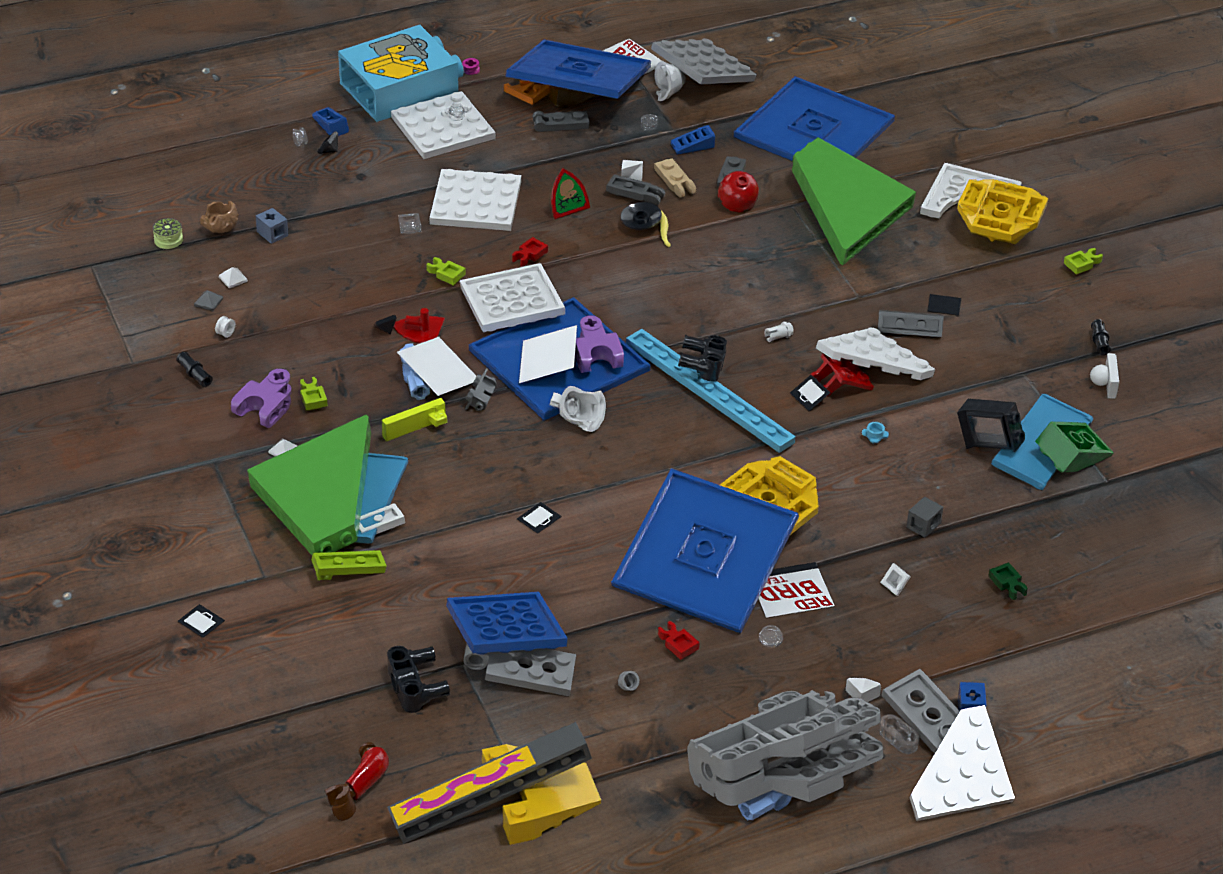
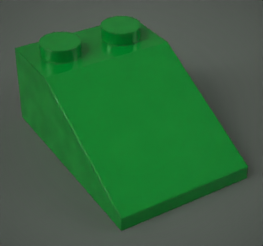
M1051 421L1035 440L1040 447V451L1045 456L1050 457L1054 462L1055 468L1060 472H1077L1114 454L1087 423Z

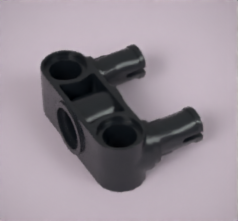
M685 335L682 348L701 352L703 356L696 357L681 352L678 366L697 370V373H700V377L704 380L718 381L726 355L727 340L718 335H710L708 338H704V340Z
M394 646L387 652L388 673L392 686L402 708L406 712L416 713L426 703H429V700L450 696L447 680L428 685L422 684L416 666L436 661L433 646L414 651L408 650L404 646Z

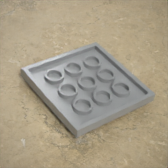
M689 39V41L662 40V42H653L651 47L654 52L699 84L755 81L757 75L750 70V67L739 63L737 58L726 54L724 49L716 47L709 39Z

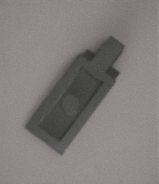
M727 156L717 179V186L731 172H744L746 159Z

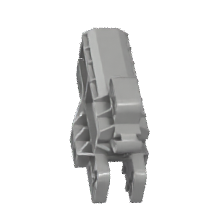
M813 690L805 695L796 691L782 692L759 702L758 714H752L749 718L734 724H728L727 727L714 732L711 731L709 734L695 740L691 739L687 747L689 771L696 786H702V790L713 797L716 796L717 800L726 805H739L772 790L811 802L841 789L844 786L843 776L883 758L882 743L865 733L868 731V728L880 723V710L860 698H848L836 703L835 694L824 691L825 696H820L819 693ZM771 757H782V758H779V759H777V760H775V761H772V762L768 763V758H771Z

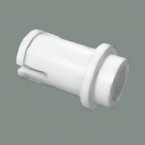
M785 321L781 325L765 329V337L770 336L767 338L768 342L783 337L790 338L794 333L792 324Z

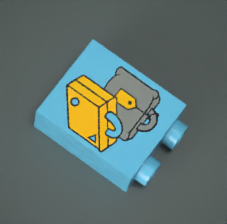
M421 25L338 51L340 84L376 122L390 118L391 111L400 107L414 105L418 102L459 92L458 78L464 74L460 58L457 55L451 56L444 49L438 36L432 37Z

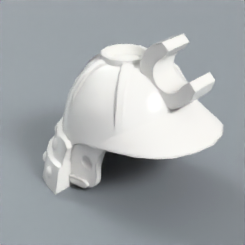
M660 61L655 68V82L658 88L661 89L656 91L658 101L668 99L671 95L678 92L685 83L684 72L673 64H668L664 61Z
M569 386L562 395L553 393L549 404L559 408L560 415L566 421L579 425L578 427L587 432L597 430L605 417L606 402L602 391L585 392L575 386Z

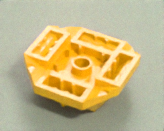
M969 179L958 201L957 209L972 234L987 237L991 242L999 240L1017 244L1028 232L1038 227L1047 207L1048 198L1041 196L1036 190L994 179L980 181Z
M781 456L771 458V460L747 463L720 484V486L797 512L799 518L791 534L818 514L816 477Z

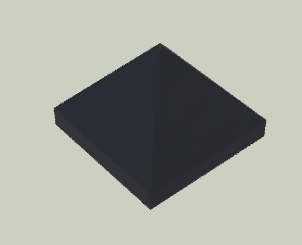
M334 131L323 141L317 151L319 154L338 152L337 131Z
M392 315L376 321L374 326L391 335L397 317Z

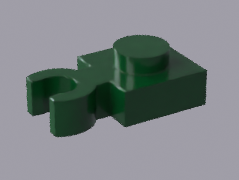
M1009 562L989 569L988 577L1001 591L1007 589L1012 600H1016L1017 592L1027 596L1028 588L1021 582L1022 576Z

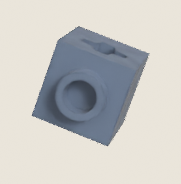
M271 208L256 215L257 233L271 244L288 236L287 219L275 209Z

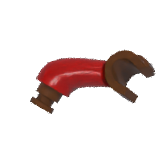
M372 742L364 743L359 748L361 763L345 784L334 785L324 790L329 804L333 805V814L338 820L344 821L354 815L356 812L354 800H358L388 769L389 757L386 751L381 747H376Z

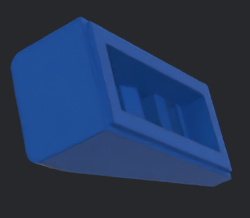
M330 107L312 114V117L329 135L334 131L338 132V136L349 132L347 118Z
M706 125L672 139L671 145L677 155L715 147V134L710 126Z

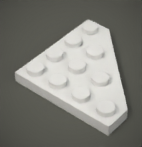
M875 328L818 340L816 349L831 359L839 361L841 358L852 359V363L868 368H870V365L882 367V371L897 375L900 372L912 374L911 378L917 380L933 377L935 368L928 365L929 363L926 360L917 358L910 350L900 347L896 344L895 340L883 336Z
M985 705L961 710L909 797L916 821L1009 803L1015 799Z

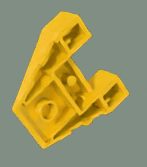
M504 744L482 749V764L514 750L517 746ZM581 763L520 791L523 801L503 805V827L510 845L534 840L542 836V832L550 827L557 828L562 825L563 820L571 816L575 818L601 804V798L587 764Z

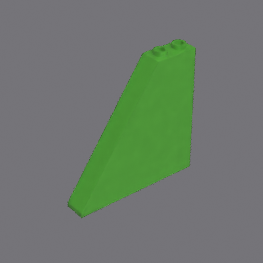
M819 137L809 142L801 151H797L792 158V172L839 263L842 265L847 263L913 208L916 191Z
M367 415L247 470L251 488L311 555L313 553L336 552L358 540L371 440V429Z

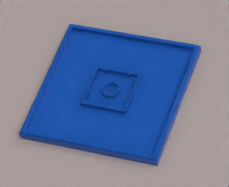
M542 40L506 70V77L618 99L651 68V61Z
M795 76L734 131V138L792 161L797 151H801L809 142L819 137L857 158L895 121V115Z
M574 297L562 302L565 306L564 315L507 327L469 344V351L544 421L560 413L559 408L549 405L553 393L562 395L569 386H575L585 392L602 391L604 393L650 371V364L619 338L624 352L623 367L613 368L608 361L598 359L591 363V372L581 373L575 358L574 368L519 383L524 340L576 325V338H580V333L582 332L580 328L581 319L585 316H595ZM602 323L606 334L614 333L604 323Z
M671 468L611 584L613 587L741 634L799 518V514Z

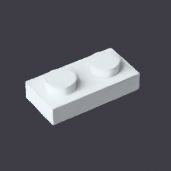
M394 503L362 515L360 521L380 512H385L384 517L382 515L374 516V520L380 521L379 523L366 528L360 523L359 530L361 533H365L377 528L376 534L404 524V515Z

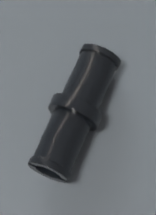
M1096 319L1091 323L1093 331L1092 340L1096 344L1097 353L1105 356L1111 351L1109 345L1110 337L1105 329L1104 321L1101 322V319Z
M183 351L177 356L176 361L202 387H207L212 383L213 377L188 352Z

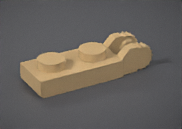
M673 158L654 163V169L679 198L685 196L684 188L690 195L696 193L695 184L687 177Z

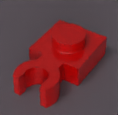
M532 237L519 246V251H515L512 254V262L520 260L521 267L526 266L529 259L535 262L548 252V245Z
M667 622L668 631L658 627L659 638L665 640V646L680 660L699 649L700 642L685 629L678 632L673 622Z

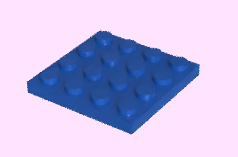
M539 592L447 598L446 607L473 654L484 655L488 652L508 653L514 650L532 651L540 648L556 649L558 647H567V636Z

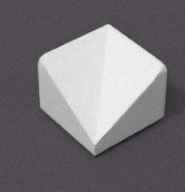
M623 160L621 176L642 181L643 161Z
M848 678L846 691L852 698H860L869 702L880 696L881 684L866 678Z

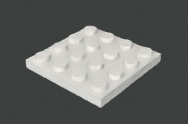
M462 91L391 111V118L423 159L496 139L495 131Z
M441 169L429 218L430 225L511 231L521 186V175Z
M541 263L460 280V287L483 332L514 327L518 324L555 318L565 314V306Z

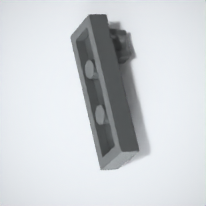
M879 310L878 330L882 333L942 337L944 315Z

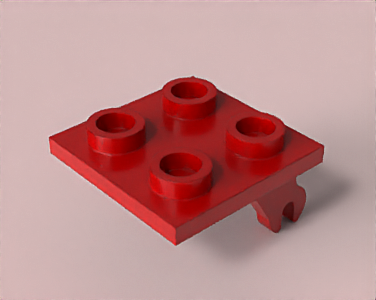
M822 353L820 357L824 363L817 371L810 374L820 382L834 371L835 375L826 385H823L830 394L844 384L873 390L874 388L869 381L868 375L861 371L858 367L859 365L853 364L852 359L841 358L839 361L831 359Z

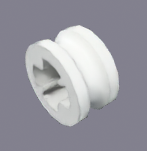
M226 316L220 317L216 323L215 332L226 338L230 337L235 330V321L228 319Z

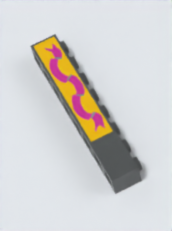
M574 722L455 777L446 779L435 786L422 790L404 800H400L387 808L403 844L584 763L592 759L577 723Z

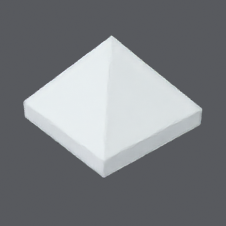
M234 267L219 275V278L229 289L248 282L240 270Z
M281 439L268 452L276 457L297 447V445Z
M893 563L881 583L898 596L911 576Z

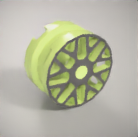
M164 218L154 223V242L158 247L172 249L182 244V225L178 220Z

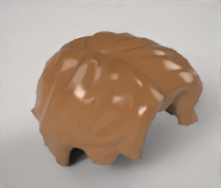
M228 201V204L212 202L207 205L206 214L201 216L200 223L212 233H225L235 228L239 214L232 201Z

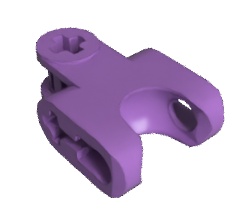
M596 316L583 317L580 321L582 332L580 333V338H576L575 358L580 372H591V363L598 359L608 361L613 368L623 367L624 352L617 333L606 334L602 321Z
M275 369L261 383L253 380L249 381L233 397L231 401L232 413L243 416L249 411L259 410L260 425L271 428L286 413L291 403V386L288 384L290 381L289 372L285 369Z

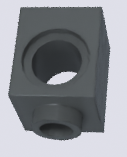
M924 496L908 511L907 528L926 538L941 524L943 506Z

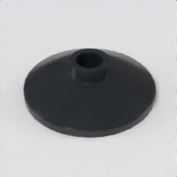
M648 202L633 203L625 207L621 212L622 223L626 227L635 230L652 228L662 218L660 208Z

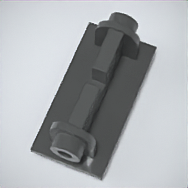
M487 368L482 376L477 374L472 384L475 389L471 388L465 398L468 401L465 410L468 409L469 405L473 406L477 411H482L486 408L490 396L497 385L494 377L485 375L488 370Z

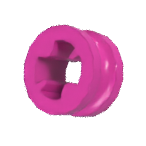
M468 58L462 62L465 74L474 75L479 73L480 67L477 59Z

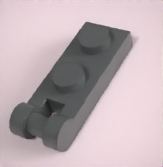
M536 111L532 115L535 130L538 132L589 129L587 111L547 114Z

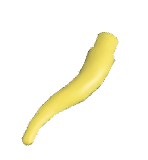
M661 210L662 218L659 222L661 238L665 245L670 247L671 244L667 239L668 219Z

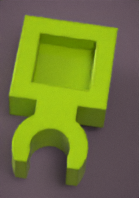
M1091 248L1087 253L1078 251L1065 256L1064 264L1077 275L1092 269L1093 264L1101 263L1103 255H1095L1096 249Z
M434 257L433 265L427 263V271L429 273L436 274V278L451 285L456 284L466 275V268L451 261L443 263L440 258Z
M312 377V383L310 384L305 383L304 379L300 380L301 398L306 410L328 406L323 387H317V379L315 377Z

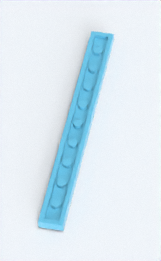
M640 329L626 338V344L777 452L780 453L795 443L796 436L719 382L702 379L697 370L679 367L680 355L645 330Z

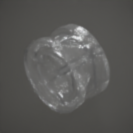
M647 114L641 117V128L644 131L652 132L658 129L657 116Z
M303 127L299 128V130L293 129L292 135L295 145L297 147L301 143L307 145L308 139L305 129Z

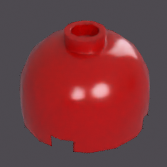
M734 171L726 175L721 181L717 195L718 198L720 197L721 204L725 208L740 213L743 210H750L754 207L758 199L759 187L757 181L749 173Z

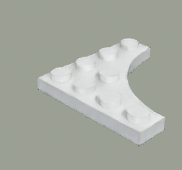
M944 163L921 206L920 214L940 219L948 208L958 203L969 179H976L977 181L994 179L1021 186L1022 182Z

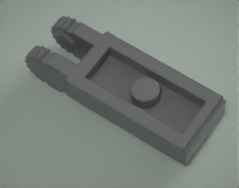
M615 174L606 186V192L645 201L656 206L660 204V199L665 196V191L661 187Z

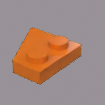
M520 80V84L511 86L509 83L504 84V92L531 105L549 94L551 85Z

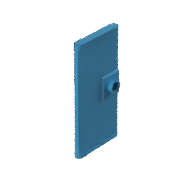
M1042 394L1021 421L1022 429L1025 432L1024 442L1016 452L1001 449L992 460V465L1037 489L1043 490L1057 469L1050 457L1045 456L1040 451V447L1035 440L1051 421L1087 423L1089 426L1093 421V417L1047 394Z
M369 453L361 516L391 504L396 488L408 464L407 457ZM383 511L363 519L360 523L364 528L379 523L380 521L374 520V516L382 515L384 517L385 512ZM377 528L365 533H361L359 530L356 542L372 543L377 533Z

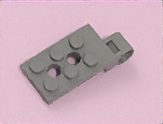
M466 644L463 661L468 668L473 670H481L487 666L485 680L569 696L576 654L540 648L532 651L514 650L508 653L488 652L487 654L480 655L473 654L468 644ZM519 664H527L530 668H523ZM548 668L553 670L554 672L548 673L545 672L543 669Z
M921 669L886 687L881 694L934 754L960 713ZM911 696L920 697L922 702L913 701ZM926 714H935L938 719H930Z

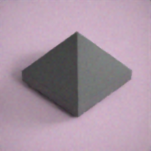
M206 290L196 300L194 306L214 311L223 300V296Z

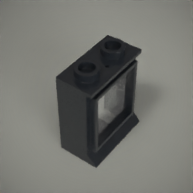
M968 398L957 412L966 449L976 446L1008 449L1016 452L1025 440V432L1022 429L1021 416L1016 402Z

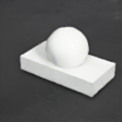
M1113 353L1107 354L1106 365H1097L1090 373V378L1095 385H1106L1108 398L1117 397L1119 386L1117 358Z

